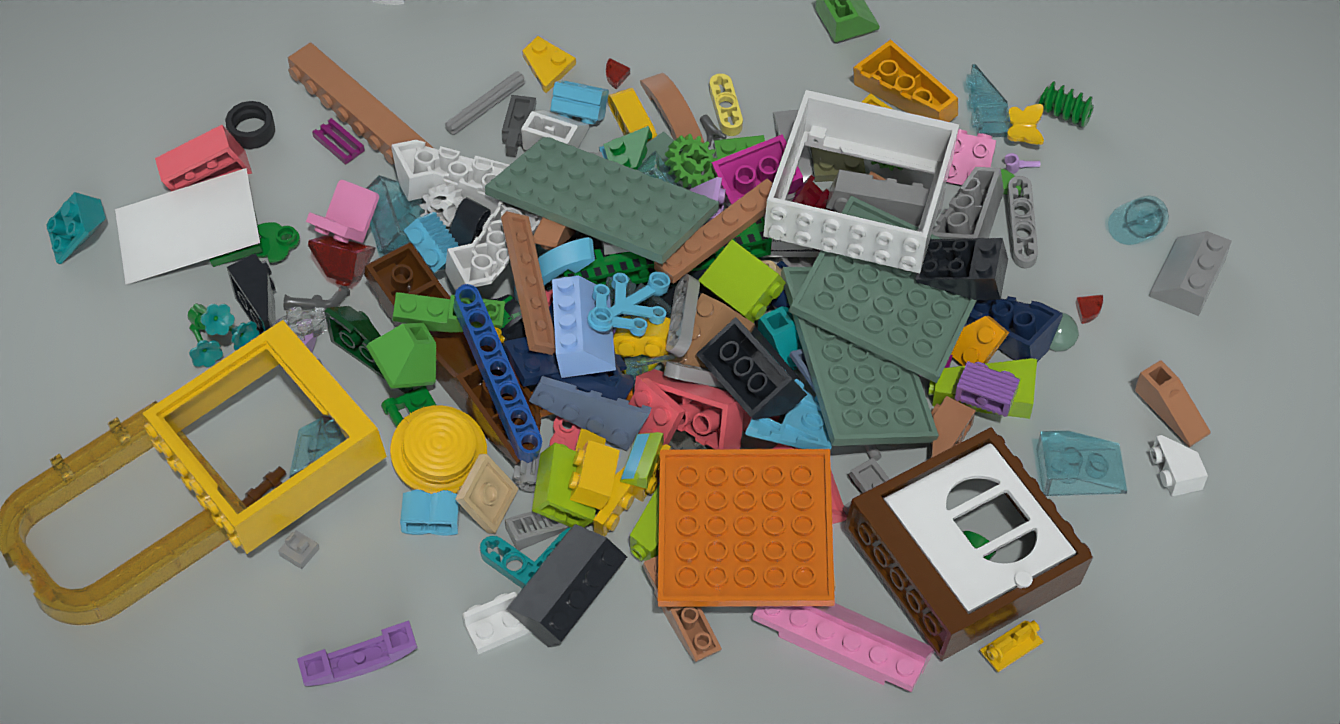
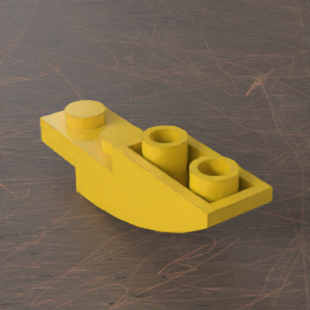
M665 444L661 450H671V446ZM660 455L647 489L620 482L624 468L615 474L611 497L593 519L595 533L605 537L609 531H614L619 523L620 515L624 509L628 510L631 507L634 498L643 502L648 494L654 493L660 478Z

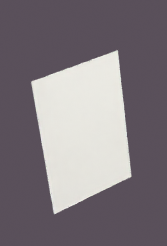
M247 168L115 209L126 285L260 243Z

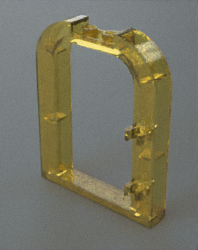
M157 401L149 404L121 423L118 417L112 419L107 423L109 431L65 459L62 458L60 453L49 459L52 467L15 490L0 509V552L9 568L16 565L23 575L28 573L31 576L29 583L35 590L33 595L39 607L54 620L70 625H91L106 621L121 613L229 540L226 535L227 531L224 527L220 529L211 517L212 513L207 508L93 584L80 589L60 587L50 578L26 547V537L30 529L37 522L154 447L150 441L152 438L144 428L147 422L142 413L157 404ZM182 431L176 433L218 484V491L237 514L245 510L247 507L187 436Z

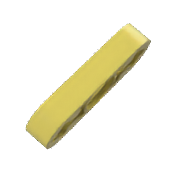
M715 74L710 79L709 91L720 130L727 136L738 135L743 128V117L732 80L726 74ZM719 85L724 87V92L721 93ZM728 101L733 105L729 108H724L719 104ZM731 116L732 123L734 125H730V123L728 122V117Z

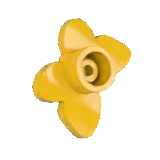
M1030 105L1024 111L1018 107H1011L1007 113V120L1012 124V127L1008 129L1007 138L1015 142L1020 141L1043 145L1044 138L1036 125L1043 115V105Z

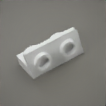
M516 592L501 594L493 601L483 605H474L462 614L464 627L478 655L531 633L506 610L517 596Z

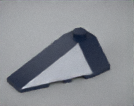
M1008 296L1007 299L1001 298V300H976L967 319V324L969 325L984 316H990L1010 332L999 346L1000 350L1015 360L1033 358L1037 359L1038 362L1049 351L1063 313L1041 302L1031 301L1028 304L1018 302L1016 297Z

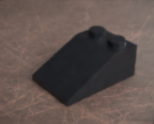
M256 253L227 266L234 297L249 320L257 324L256 330L259 331L260 335L276 324L275 299L273 291L276 288L269 277L272 275L271 269L265 260L260 261Z

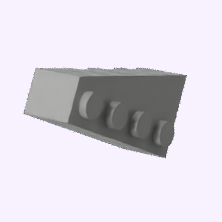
M975 167L960 187V194L956 198L953 197L950 201L947 212L941 214L937 219V225L932 230L933 235L941 239L989 238L1004 193L1001 168Z
M839 169L830 187L826 208L842 213L850 196H853L919 228L930 189L923 188L924 184L913 182L912 186L899 184L897 179L877 180L874 179L873 175ZM946 188L944 189V192H943V196H942V199H941V203H940V206H939V210H938L936 219H937L938 215L940 214V212H941V210H942V207H943V201H944V195H945V190H946Z

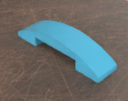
M589 237L574 240L540 256L538 261L544 285L567 269L577 273L595 261L593 240ZM515 286V287H514V296H515V300L519 303L518 295H517V290H516V286Z

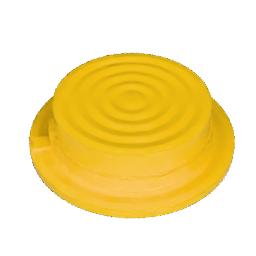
M443 405L423 407L404 417L394 431L390 446L391 462L398 477L411 489L423 490L430 494L443 490L457 494V491L460 490L459 487L464 484L479 454H487L485 435L477 422L465 412Z

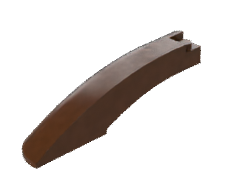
M411 242L365 265L364 276L378 294V301L391 320H393L396 292L443 299L451 298ZM393 321L396 327H398L401 324H405L403 322ZM429 331L436 342V380L462 411L477 422L483 433L515 465L520 463L521 460L515 455L464 332ZM488 345L480 347L485 352L493 351V348ZM494 369L491 371V373L495 376L504 375V373L498 369ZM513 369L540 432L541 415L539 406L529 402L532 393L527 386L523 387ZM508 393L501 395V397L507 401H511L514 399V397ZM513 418L511 420L515 425L525 424L521 418ZM529 442L522 444L526 450H533L535 447Z

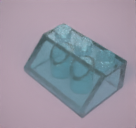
M379 175L366 189L379 194V200L370 222V227L379 253L386 255L410 242L403 230L414 220L421 217L420 215L425 213V210L420 207V204H423L422 199L408 201L398 181Z

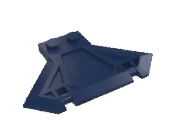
M552 301L551 305L549 306V310L554 328V309ZM527 337L508 340L503 343L507 358L523 387L538 384L541 377L544 376L575 385L580 391L591 392L593 390L602 393L601 397L617 401L618 398L626 400L635 384L632 374L622 373L623 370L627 369V366L622 357L616 353V370L561 378L556 352L550 355L530 351Z

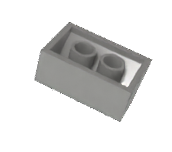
M1208 231L1177 237L1149 297L1199 316L1226 260L1232 240Z

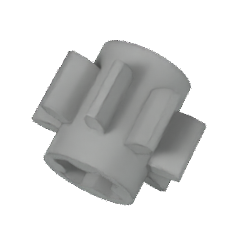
M538 458L529 463L522 460L520 466H514L513 478L516 479V484H519V487L524 491H535L539 466Z

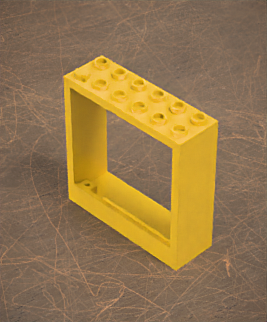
M281 320L142 413L147 422L144 428L152 438L150 441L160 454L163 452L171 469L174 472L178 471L182 475L180 478L189 491L194 490L197 494L195 496L205 510L207 508L212 513L211 517L220 529L224 527L232 545L235 548L241 546L246 554L387 457L375 424L284 320ZM280 365L323 415L331 416L347 439L237 514L218 491V484L176 433Z

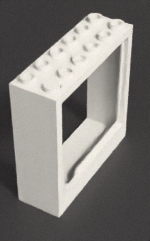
M806 90L767 199L763 236L920 273L953 161L959 124ZM804 146L934 175L918 231L786 201Z

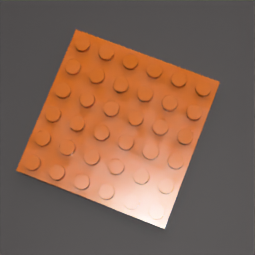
M830 449L660 450L658 607L834 606Z

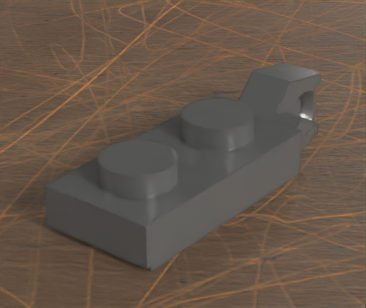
M511 95L502 128V142H506V156L516 157L519 144H522L521 129L530 113L535 111L537 101L535 97Z

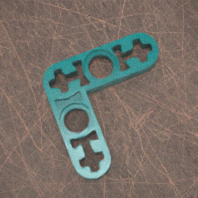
M570 528L565 529L535 562L502 538L488 536L480 543L482 560L520 588H523ZM498 547V553L492 551L490 554L488 553V548L494 549ZM518 560L523 565L519 570L511 571L507 568V564L510 561Z

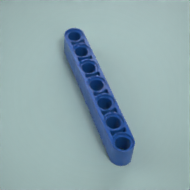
M470 284L461 285L456 290L453 304L456 316L515 455L521 461L523 460L526 463L532 462L538 458L543 441L478 289ZM469 298L473 302L465 304L460 299ZM477 321L483 326L475 328L470 323ZM488 345L493 348V351L485 352L480 347ZM494 369L501 370L504 373V375L495 376L491 373V371ZM508 393L511 394L514 397V399L511 401L504 400L501 397V395ZM513 418H521L525 424L515 425L511 420ZM525 442L532 443L535 449L526 450L522 444Z

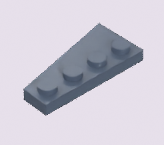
M544 376L541 377L529 402L605 438L606 441L626 451L652 407L642 405L641 408L629 405L628 400L618 398L617 401L601 397L602 393L593 390L591 392L577 390L575 385Z

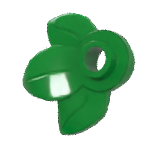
M276 222L259 224L258 228L263 252L256 255L258 257H268L269 263L282 261L288 256L289 251L299 244L300 235L298 231L291 226H281Z

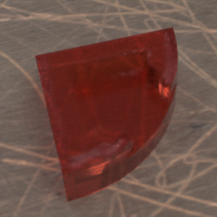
M609 58L606 64V78L613 88L618 89L630 75V68Z
M1103 295L1077 297L1076 306L1081 324L1091 322L1100 314L1103 305Z

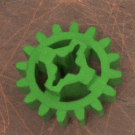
M688 134L685 138L681 135L668 146L669 150L665 152V156L669 158L665 165L671 167L668 174H675L674 182L677 183L681 180L683 188H687L690 184L694 188L716 178L711 162L719 160L718 158H713L716 150L708 149V141L704 144L701 143V136H697L693 140L691 134Z

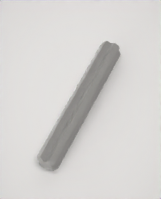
M519 71L514 72L445 122L446 130L452 135L460 131L525 83L524 76Z

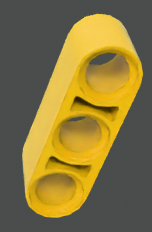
M632 87L608 95L610 110L623 135L649 126L652 138L648 139L647 142L657 136L650 118Z

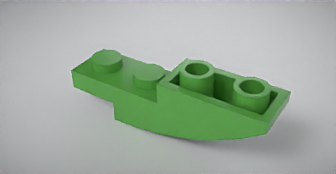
M396 292L392 321L403 323L424 322L429 331L463 332L453 307L455 295H451L450 299ZM469 298L460 299L465 304L473 302ZM482 299L494 327L502 328L505 302ZM477 321L470 323L475 328L483 326Z

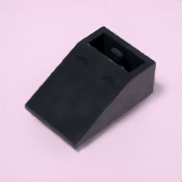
M1003 238L930 239L921 272L917 273L916 282L973 300H1001L1008 263Z

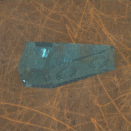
M972 64L971 74L966 75V88L971 90V94H969V108L974 110V113L971 115L972 128H976L977 134L1007 137L1010 126L1008 102L978 66Z

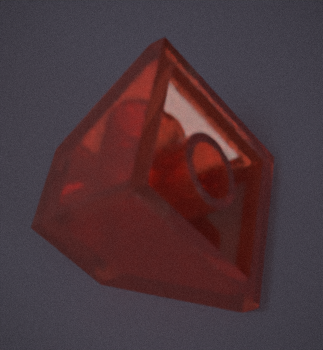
M324 235L309 240L308 247L328 278L335 279V283L342 286H351V284L361 281L365 272V265L370 263L376 248L350 240L348 243L334 239V236Z

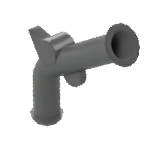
M340 286L339 290L329 300H322L320 295H314L312 299L290 297L285 294L283 307L284 310L287 308L315 309L318 316L325 318L324 310L328 307H338L350 295V290L347 286Z

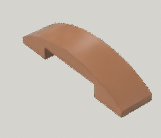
M664 73L640 80V84L650 101H655L670 126L673 140H676L681 135L685 138L688 134H691L693 140L697 136H701V143L704 144L698 124L684 97L672 80Z

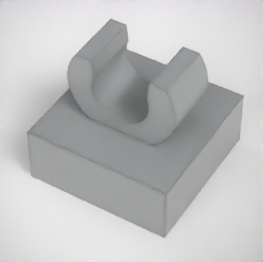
M295 530L286 538L285 543L278 552L280 557L303 569L317 553L319 545Z

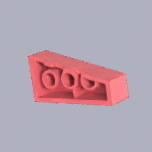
M656 369L636 376L635 390L640 380L648 377L686 411L677 427L679 431L688 432L696 437L695 441L703 446L707 444L713 449H740L744 409L729 392L708 385L670 378L663 375L664 372Z

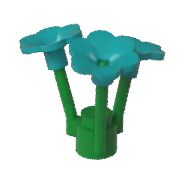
M195 303L188 311V320L192 323L189 329L194 333L198 342L196 347L192 348L189 352L192 363L196 367L203 365L211 367L215 364L216 360L223 356L219 342L216 340L210 342L203 340L200 330H205L209 335L219 334L222 336L230 331L233 335L231 341L234 344L235 351L259 336V331L256 330L257 324L253 321L247 324L243 322L235 327L232 326L235 317L230 313V307L226 304H210L206 308L202 304Z

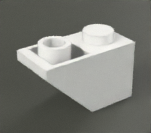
M1163 435L1156 436L1153 448L1150 451L1151 458L1154 464H1158L1161 471V482L1164 487L1168 488L1171 497L1203 490L1208 474L1198 452Z

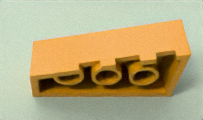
M891 39L853 67L854 85L907 113L950 122L958 116V97Z

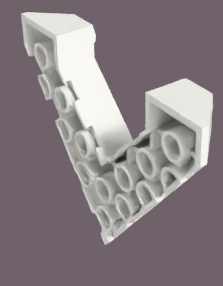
M419 140L392 144L391 149L399 185L408 201L421 199L423 195L429 193L428 189L445 183L446 186L454 184L455 190L462 189L461 196L463 198L469 197L491 210V215L484 224L483 231L479 237L475 238L472 244L447 249L445 272L455 290L464 284H470L475 287L492 284L510 262L501 220L502 215L508 211L529 216L532 234L536 231L543 218L485 194V185L506 169L509 164L475 156L474 159L460 155V151L442 146L438 150L425 146L426 142Z

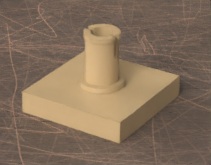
M479 454L464 484L459 487L460 490L457 491L458 495L455 500L487 533H496L519 488L488 454Z

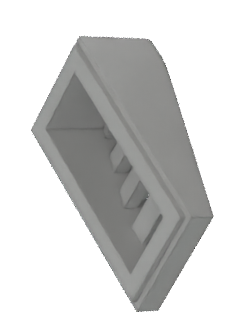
M533 511L505 519L506 530L517 550H522L553 537L569 528L557 522V525H552L549 518ZM543 520L547 527L542 528L539 521ZM534 524L536 530L531 531L529 525ZM524 528L526 533L521 534L519 530Z

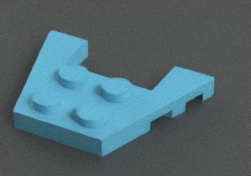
M795 379L796 383L803 389L805 384ZM805 391L807 396L786 414L782 424L768 417L757 420L751 419L745 432L746 435L801 449L831 450L832 448L817 395L813 397L807 391Z

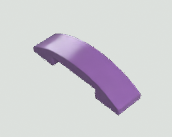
M408 620L382 629L381 636L328 654L323 649L297 658L304 685H323L347 680L370 673L403 658L418 648L410 621Z

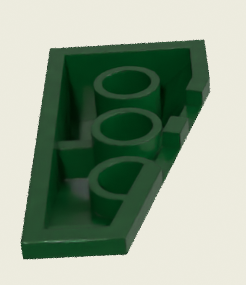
M351 306L328 307L324 310L331 342L385 379L366 347L368 343L381 336L371 323L369 317L364 312L356 311ZM413 387L398 388L405 394L413 391Z

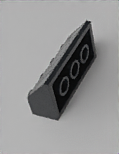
M736 317L696 353L699 359L753 420L787 414L807 396L806 392Z
M574 524L506 610L547 647L561 643L623 564L627 556L607 537Z

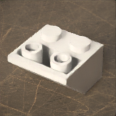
M545 110L532 111L521 129L523 149L528 150L542 137H551L578 148L589 129V124Z

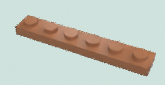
M766 179L699 228L663 264L654 262V269L669 276L670 282L675 283L766 214L767 199L773 183Z
M506 211L502 215L501 220L529 350L552 355L556 352L555 333L529 216Z

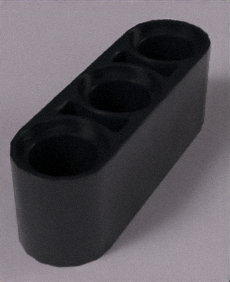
M469 197L461 201L449 230L452 238H455V242H458V246L472 244L475 238L479 237L483 231L484 224L491 215V210Z

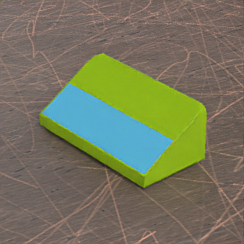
M656 432L636 435L620 482L648 488L664 443L663 433Z

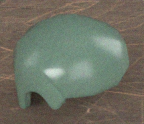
M1063 313L1062 320L1049 348L1055 352L1068 350L1075 345L1078 339V326L1068 314Z

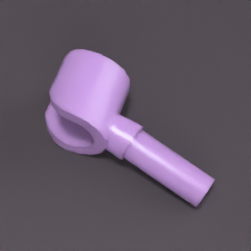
M1014 153L1005 156L1006 170L1012 174L1018 172L1019 168L1040 167V161L1019 160V157Z

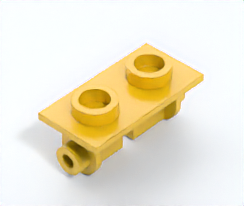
M1025 620L980 649V652L994 669L1000 672L1043 644L1044 641L1037 634L1040 630L1037 622Z

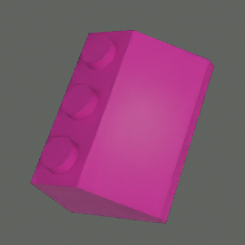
M783 134L711 162L715 177L722 178L721 188L726 189L724 202L727 208L764 180L768 179L772 183L774 182L787 145ZM798 166L788 195L795 193L803 184V175Z

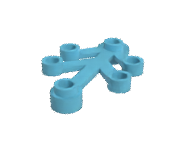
M663 272L651 273L647 286L626 298L629 278L624 273L614 274L611 286L615 289V305L610 308L607 307L606 302L610 289L604 284L595 285L592 297L596 301V306L588 314L587 322L589 326L597 331H608L612 327L630 329L633 335L643 336L648 326L644 319H627L618 316L627 314L648 317L653 324H662L666 317V310L660 306H639L637 304L652 295L662 296L665 294L670 285L669 276Z

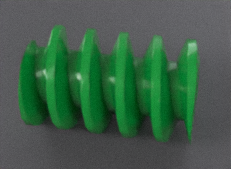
M1053 81L1045 88L1038 104L1044 106L1046 113H1050L1054 109L1053 114L1056 117H1059L1062 113L1064 120H1069L1072 117L1073 124L1081 121V126L1085 128L1093 113V97L1089 96L1086 101H1083V93L1080 92L1075 98L1074 89L1065 94V85L1056 90V82Z

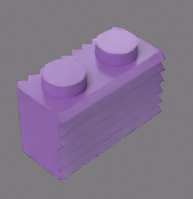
M967 361L957 384L955 399L1007 417L1018 391L1020 379L1016 378L1011 372H999L990 369L984 363Z

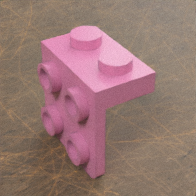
M959 129L953 161L946 183L962 186L975 167L991 168L996 140H993L990 135L978 133L977 136L968 135L967 131Z
M340 180L337 183L326 216L323 217L309 212L306 222L315 225L314 231L328 236L330 232L335 233L333 238L348 243L349 239L363 243L379 200V194L348 181Z

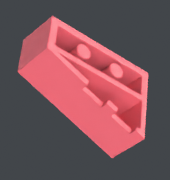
M223 125L213 128L155 158L161 181L170 191L247 168V174H252L246 151Z

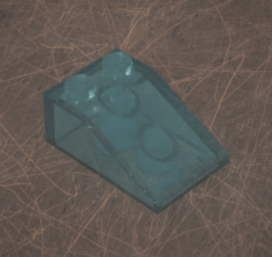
M1072 431L1040 432L1036 450L1042 491L1045 496L1127 494L1119 443Z

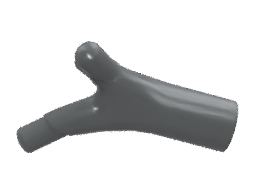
M707 114L701 116L700 122L707 132L708 147L711 146L714 136L726 139L727 135L714 125Z

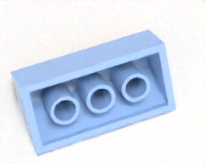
M581 276L552 279L555 348L561 378L616 370L613 327L608 331H597L589 326L587 322L588 314L596 306V301L592 297L596 284ZM610 293L606 301L608 308L611 307Z

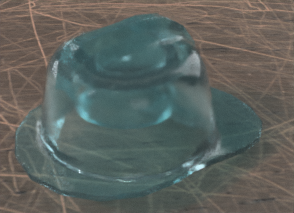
M1148 195L1137 198L1119 206L1112 212L1108 222L1109 232L1121 244H1137L1164 231L1168 225V209L1164 202L1157 197Z

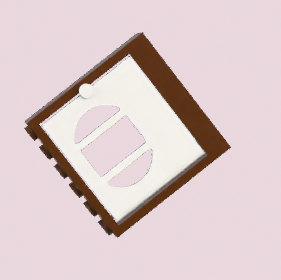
M992 427L853 498L844 526L941 661L1080 585L1093 559L1089 547L1080 541L1074 533L1072 525L1062 518L1054 502L1044 495L1036 479L1030 477L1023 468L1021 460L1012 454L1005 445L1004 438L1001 435H997ZM978 478L996 482L997 486L951 510L946 509L947 496L957 484L969 479ZM1004 493L1026 523L975 549L954 522V519ZM1031 531L1036 534L1034 549L1022 560L1013 563H996L983 558Z

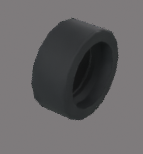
M241 102L233 106L225 118L228 132L244 149L260 148L266 145L274 136L275 124L272 111L261 102ZM257 118L265 121V124L255 131L243 132L236 129V126L246 119Z

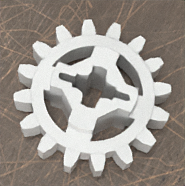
M444 183L428 189L429 193L423 195L426 203L420 204V207L425 210V213L420 216L437 212V216L443 221V225L450 227L456 210L464 199L461 196L463 190H455L454 184L446 186Z

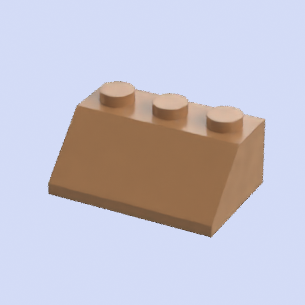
M702 293L697 301L693 336L689 349L680 358L669 352L662 361V364L666 366L667 361L707 368L696 353L736 317L750 332H752L755 324L724 303Z

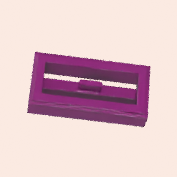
M332 118L328 120L327 125L324 123L320 125V130L315 129L312 131L313 137L345 165L365 151L364 145ZM327 134L331 139H333V140L335 141V143H336L339 147H341V148H343L345 151H347V152L349 153V155L347 156L343 151H341L336 145H334V144H333L329 139H327L324 135Z

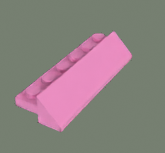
M836 603L834 606H757L753 613L754 621L779 631L778 637L882 685L888 681L910 692L913 691L934 652L930 645Z

